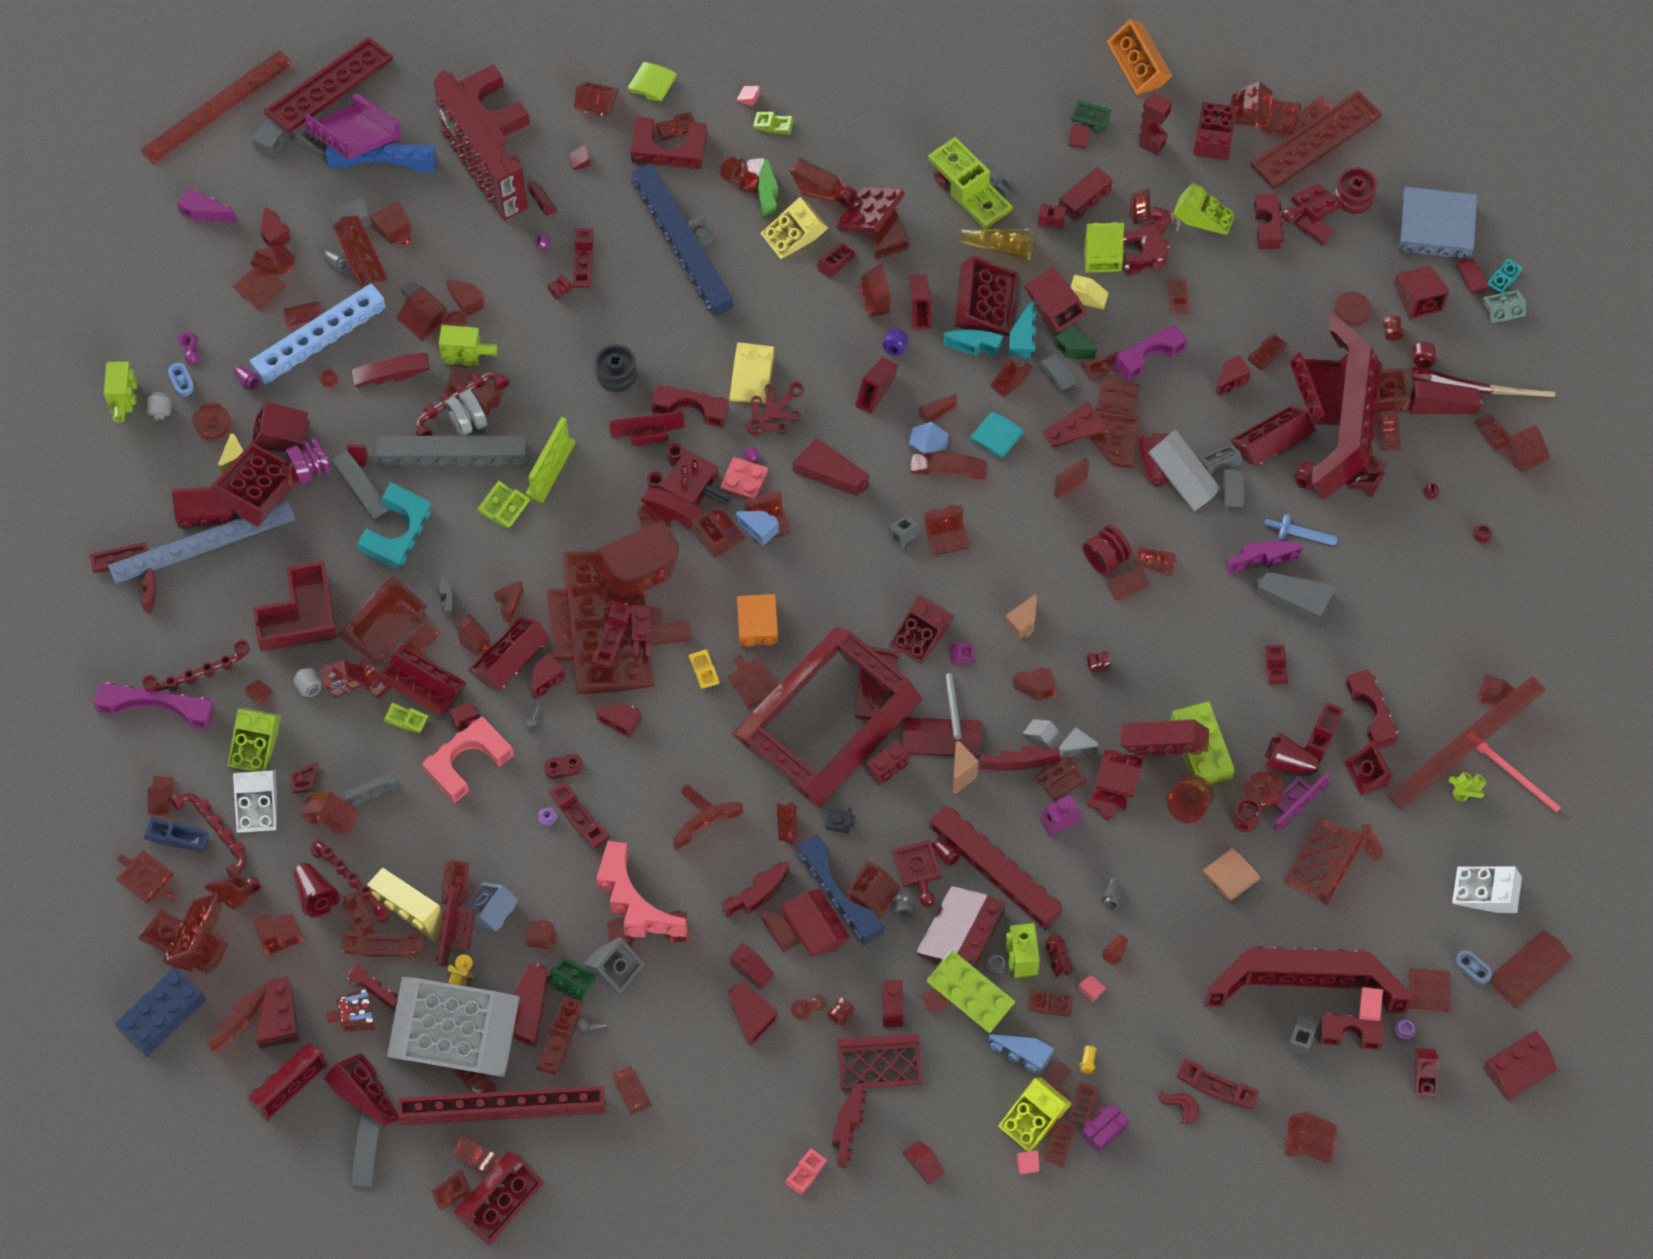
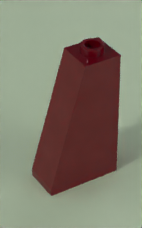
M1414 381L1409 396L1410 415L1477 414L1479 407H1482L1483 403L1482 396H1479V389L1424 381Z
M817 437L793 462L794 473L858 496L861 491L864 492L869 486L868 473Z
M529 963L513 993L515 996H520L512 1038L535 1048L538 1041L549 976L548 971L543 965Z

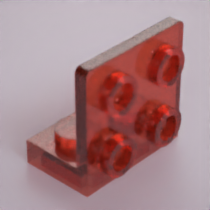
M780 491L744 500V511H765L778 520L779 532L773 538L790 534V528L782 507Z

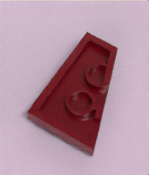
M1089 401L1042 431L1052 448L1072 443L1084 437L1090 438L1095 434L1109 432Z

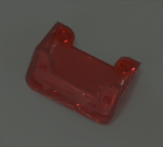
M392 576L373 594L337 636L374 663H382L389 656L387 651L408 626L415 620L419 622L425 616L424 610L427 606L395 576Z

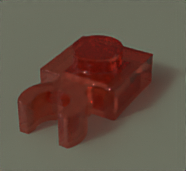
M1369 823L1363 825L1360 832L1366 840L1365 850L1367 855H1371L1373 861L1381 859L1383 849L1376 834H1373Z

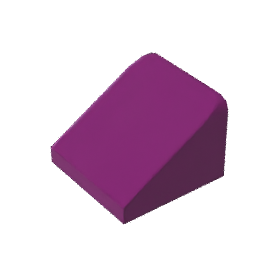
M956 642L950 647L951 664H970L975 662L973 645Z

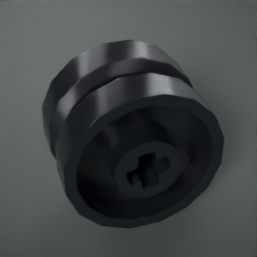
M614 344L602 348L597 353L595 367L597 381L601 387L611 392H622L634 384L637 377L635 356L629 348Z

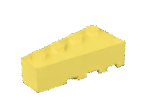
M382 868L367 884L371 887L375 898L435 942L439 938L440 931L444 926L443 911L440 906Z

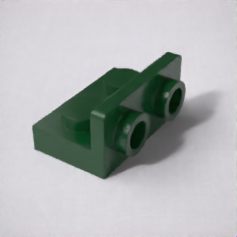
M562 957L550 970L548 984L578 1002H582L585 992L596 981L597 975Z

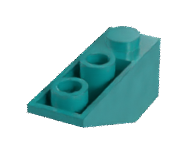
M1033 302L1029 303L1010 332L1009 358L1031 359V352H1035V341H1032V336H1035L1036 325H1032V320L1036 321V309H1033Z

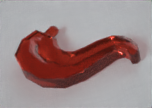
M1061 1062L1053 1063L1047 1069L1044 1080L1069 1100V1094L1059 1085V1080L1065 1076V1073L1071 1074L1072 1071L1067 1069V1065Z

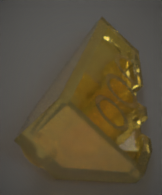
M1020 228L962 230L961 243L1030 260L1036 244L1037 233Z

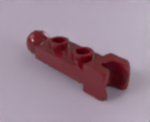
M356 964L347 975V981L357 989L361 986L391 1010H396L398 1001L396 993L390 989L385 990L381 987L382 984L374 977H368V971L359 964Z

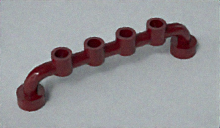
M488 372L482 376L479 373L473 374L470 378V384L465 386L464 383H460L455 387V394L450 396L448 393H445L439 398L441 403L436 406L430 403L424 407L425 413L416 422L417 430L415 435H432L431 430L428 426H424V423L428 419L436 418L439 412L446 409L444 404L446 400L452 397L459 400V393L467 389L470 391L476 388L480 389L490 379H494L493 384L497 390H504L510 384L509 379L506 375H500L496 372Z
M244 639L237 640L234 643L236 654L232 656L223 655L219 661L214 663L205 662L201 668L195 670L187 669L182 675L177 677L169 676L162 683H158L154 675H146L142 679L143 688L148 692L165 689L176 691L178 684L183 682L194 684L197 680L196 677L201 675L212 677L215 674V670L219 668L230 670L233 667V663L249 654V643Z
M176 793L169 799L177 811L185 807L184 802L190 801L195 805L197 811L204 816L209 826L217 832L221 841L225 842L231 853L239 860L237 866L231 864L226 867V871L233 881L239 879L241 872L247 864V859L243 853L245 847L241 841L234 842L232 840L234 836L232 830L228 826L223 828L220 825L223 821L217 812L213 815L211 814L209 809L212 807L208 800L205 798L201 801L196 795L191 793L180 796Z
M314 841L310 846L312 855L316 858L323 857L326 862H330L335 867L336 873L343 875L351 888H356L362 900L368 901L373 906L374 919L379 923L386 922L390 917L389 910L375 898L371 887L363 885L358 874L348 870L346 862L335 856L332 847L326 846L323 841Z

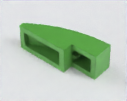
M768 159L763 162L759 178V200L763 218L777 214L775 199L778 198V186Z

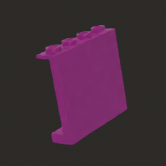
M358 93L352 95L351 106L315 120L308 114L305 115L306 130L348 160L401 138L400 122Z

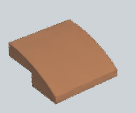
M1233 848L1202 870L1203 875L1216 885L1217 891L1230 902L1260 880V876L1253 867Z

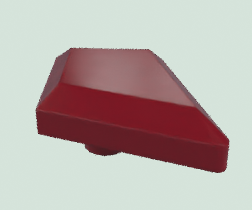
M318 762L290 774L292 793L312 791Z

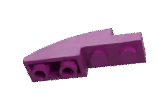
M1287 541L1251 543L1242 546L1239 555L1227 558L1225 568L1229 574L1232 572L1238 573L1249 566H1258L1262 562L1266 568L1271 566L1277 567L1285 561L1298 559L1302 554L1303 546L1299 543Z

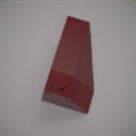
M362 1053L337 1062L324 1078L336 1094L383 1126H388L399 1120L390 1099L386 1098L382 1092L384 1090L382 1083H378L375 1078L377 1073L374 1067Z

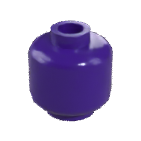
M890 329L883 340V349L889 355H901L908 344V336L903 330Z

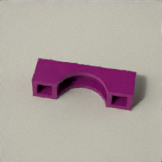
M1175 324L1170 327H1164L1159 333L1148 336L1145 341L1135 343L1130 349L1119 352L1116 356L1114 367L1128 382L1142 374L1145 364L1144 357L1149 354L1159 353L1171 358L1185 350L1188 339Z

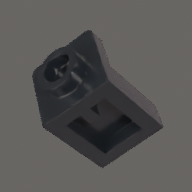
M848 808V812L829 809L825 829L849 833L850 827H854L855 815H852V808Z

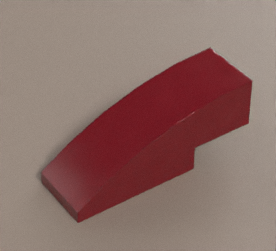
M649 487L640 500L669 522H672L674 519L688 530L703 511L680 496L654 487Z
M1328 702L1305 748L1317 756L1319 762H1322L1345 709Z

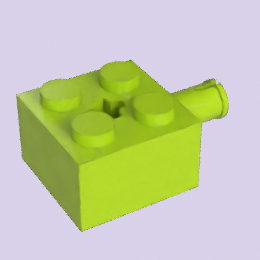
M442 325L439 348L442 363L448 365L459 364L468 367L479 366L481 354L497 356V344H482L479 328Z
M129 361L106 362L104 396L110 412L114 413L113 420L115 422H124L125 413L133 412V405L137 403L136 394L134 393L135 389H138V380L134 378V369H131Z
M1035 924L1010 926V932L1006 933L1007 941H1005L1007 953L1009 952V971H1013L1014 978L1038 975L1040 958Z

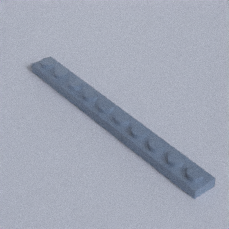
M285 502L277 505L259 527L240 518L108 565L115 584L146 574L148 568L154 571L295 520V516L289 503Z

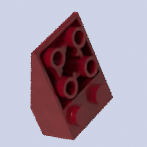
M1202 101L1193 152L1194 156L1229 160L1237 106Z
M1055 267L1050 268L1024 285L1050 333H1058L1088 314L1079 297Z
M918 595L891 640L890 645L922 664L946 633L955 615L928 598Z

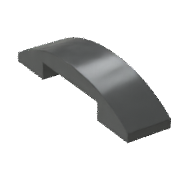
M362 1112L357 1135L351 1186L372 1189L382 1124Z

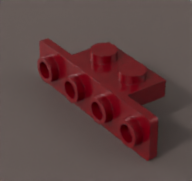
M682 410L609 421L611 438L630 436L632 446L668 441L667 430L685 427Z
M450 886L446 893L447 907L442 917L444 926L439 935V940L441 941L440 949L436 953L438 966L448 965L450 947L470 949L476 909L457 906L460 886Z

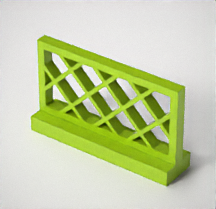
M561 417L528 477L530 486L526 491V496L541 503L547 497L576 444L574 439L569 438L566 418Z

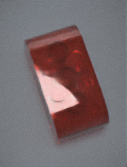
M661 520L597 549L593 568L612 595L628 598L636 594H643L653 586L658 587L672 576L679 554V545L664 520Z

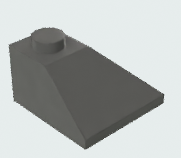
M619 937L596 949L584 965L590 972L597 975L598 980L616 993L621 994L645 963Z

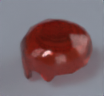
M729 156L725 159L720 167L721 177L731 184L741 183L748 174L747 163L743 159Z

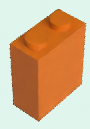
M775 594L737 596L740 646L752 647L762 644L765 646L778 644Z

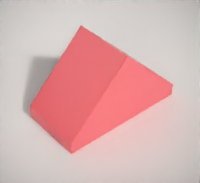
M1360 988L1359 1019L1380 1021L1382 989Z

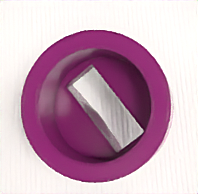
M540 234L536 240L535 247L540 250L548 249L550 247V239Z
M757 447L749 448L743 452L745 459L749 462L754 463L759 458Z

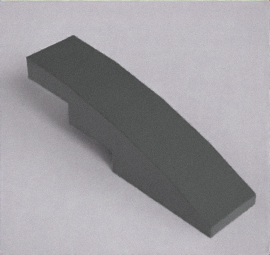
M348 451L331 460L350 491L354 493L360 504L365 507L373 521L390 510L380 505L382 497Z

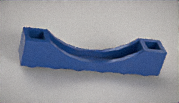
M387 143L350 160L340 155L328 145L326 150L328 167L348 168L365 162H386L402 165L417 172L435 173L437 155L433 145Z

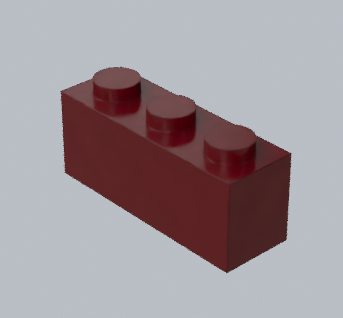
M1096 167L1059 198V206H1066V215L1075 221L1078 217L1084 216L1091 206H1096L1103 196L1110 194L1113 179Z

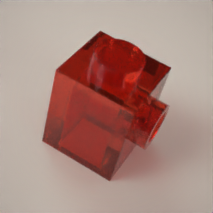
M530 920L526 935L527 946L551 950L552 943L555 944L557 940L554 924L546 920H540L539 922Z

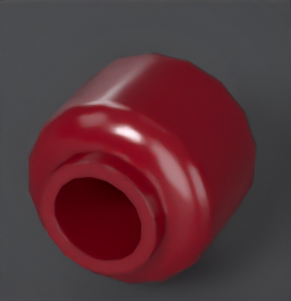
M1421 341L1413 346L1412 359L1414 365L1430 368L1435 364L1437 360L1436 349L1432 343Z
M1312 462L1302 463L1294 474L1298 487L1308 490L1314 488L1311 481L1313 466H1318L1317 464Z

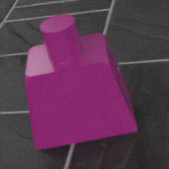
M1068 795L1047 805L1040 822L1050 837L1082 822V817L1071 795Z

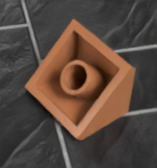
M956 742L952 794H957L977 778L978 760L961 742Z

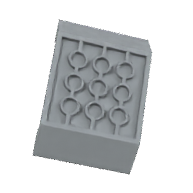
M402 977L387 1057L505 1077L520 996L418 978Z

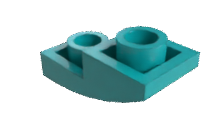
M1507 258L1501 268L1488 281V286L1499 293H1504L1522 272L1523 267Z

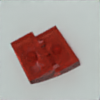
M257 263L232 287L244 299H248L260 310L283 290L286 285L270 270Z

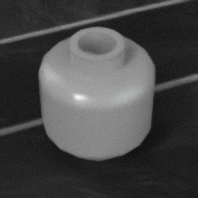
M163 392L152 393L147 399V414L152 416L153 420H164V417H168L171 414V398Z
M311 668L300 669L293 680L300 694L305 697L317 695L322 687L320 677Z

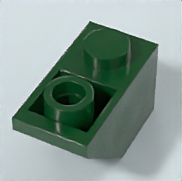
M1072 324L1055 337L1054 347L1066 358L1094 359L1096 357L1097 347L1095 343L1088 340L1082 331L1075 328Z

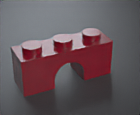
M1256 194L1255 219H1264L1269 222L1258 225V249H1280L1281 242H1284V231H1281L1283 217L1279 215L1282 204L1281 201H1278V194Z
M1336 1013L1323 1014L1320 1021L1319 1044L1340 1046L1342 1034L1353 1032L1360 1039V1048L1380 1050L1383 1045L1384 1020L1359 1019L1356 1015L1338 1016Z

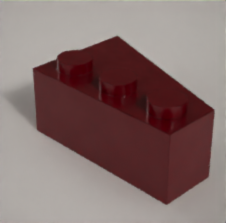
M288 976L268 980L256 1037L259 1049L300 1041L292 985Z

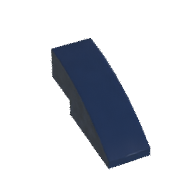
M151 816L143 839L166 846L203 851L209 832L173 820L167 822Z

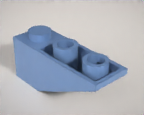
M990 1034L988 1044L994 1051L999 1053L1001 1051L1007 1055L1009 1060L1014 1063H1021L1027 1071L1033 1074L1036 1072L1040 1075L1053 1056L1054 1049L1037 1038Z

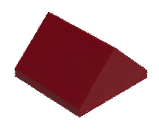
M1372 741L1344 761L1360 795H1365L1388 786L1392 774L1375 741Z

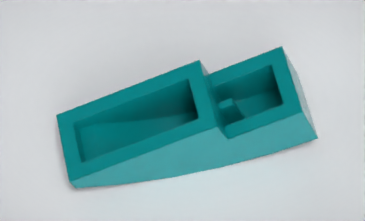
M956 330L945 332L943 335V345L976 357L980 351L997 357L1003 343L1002 335L979 330Z

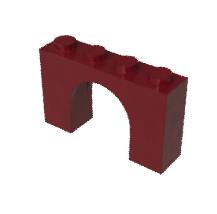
M494 64L458 81L461 84L463 80H466L480 102L488 94L504 87L503 76ZM520 101L500 111L486 109L504 136L530 124L529 113Z
M637 116L630 150L631 162L702 169L708 136L706 123L690 122L686 141L678 148L663 149L653 142L655 132L654 118Z

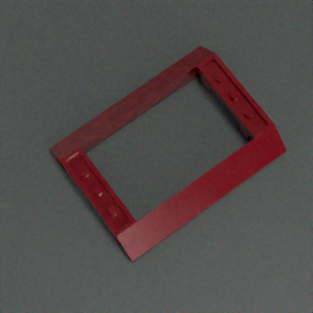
M835 627L732 733V736L759 759L765 757L790 779L791 786L817 808H820L922 701V697L908 678L851 631ZM838 651L849 664L857 663L880 682V689L892 697L836 756L816 774L767 733L764 728Z

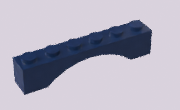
M817 833L798 845V859L802 864L805 863L808 866L810 876L818 880L821 891L825 895L828 894L831 898L830 902L835 910L839 909L844 923L852 927L854 937L866 945L884 933V924L874 910L854 903L835 884L829 870V848Z

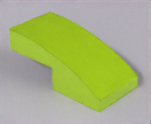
M757 112L753 127L764 132L790 135L794 119L792 116H775L774 112Z
M392 702L384 722L420 734L428 716L412 708L408 710Z

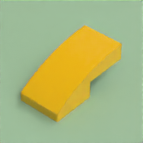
M707 649L688 656L701 690L720 684Z

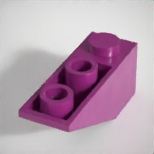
M189 188L177 203L180 214L194 221H237L232 207L222 205L216 199L208 198L198 190L194 191Z

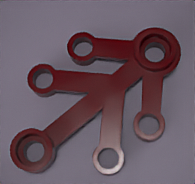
M798 381L792 382L789 385V392L774 405L773 396L776 388L771 383L767 384L764 388L766 394L765 413L760 418L759 407L762 405V399L759 396L751 398L752 418L746 423V430L750 435L758 436L763 431H777L779 434L787 432V425L784 422L777 424L766 423L770 418L791 419L793 422H798L801 419V413L798 410L779 411L794 397L802 396L804 387ZM772 387L774 390L768 392L767 388ZM798 388L800 391L798 393H794L793 389ZM758 399L760 403L756 405L753 401ZM797 413L799 416L798 418H793L792 414ZM756 424L759 426V428L757 430L752 429V426ZM781 425L785 427L782 431L778 429Z

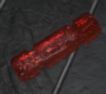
M687 784L682 788L681 793L686 798H689L699 809H703L706 815H710L714 811V805L707 802V799L696 790L694 791L690 785Z

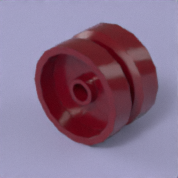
M1359 167L1343 171L1339 176L1335 191V197L1343 202L1340 209L1350 214H1362L1368 211L1373 205L1377 189L1376 178L1368 170Z

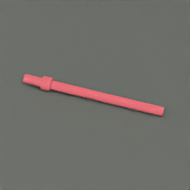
M1471 732L1466 736V739L1474 744L1481 754H1486L1555 813L1560 811L1561 806L1494 752L1487 742L1481 741Z

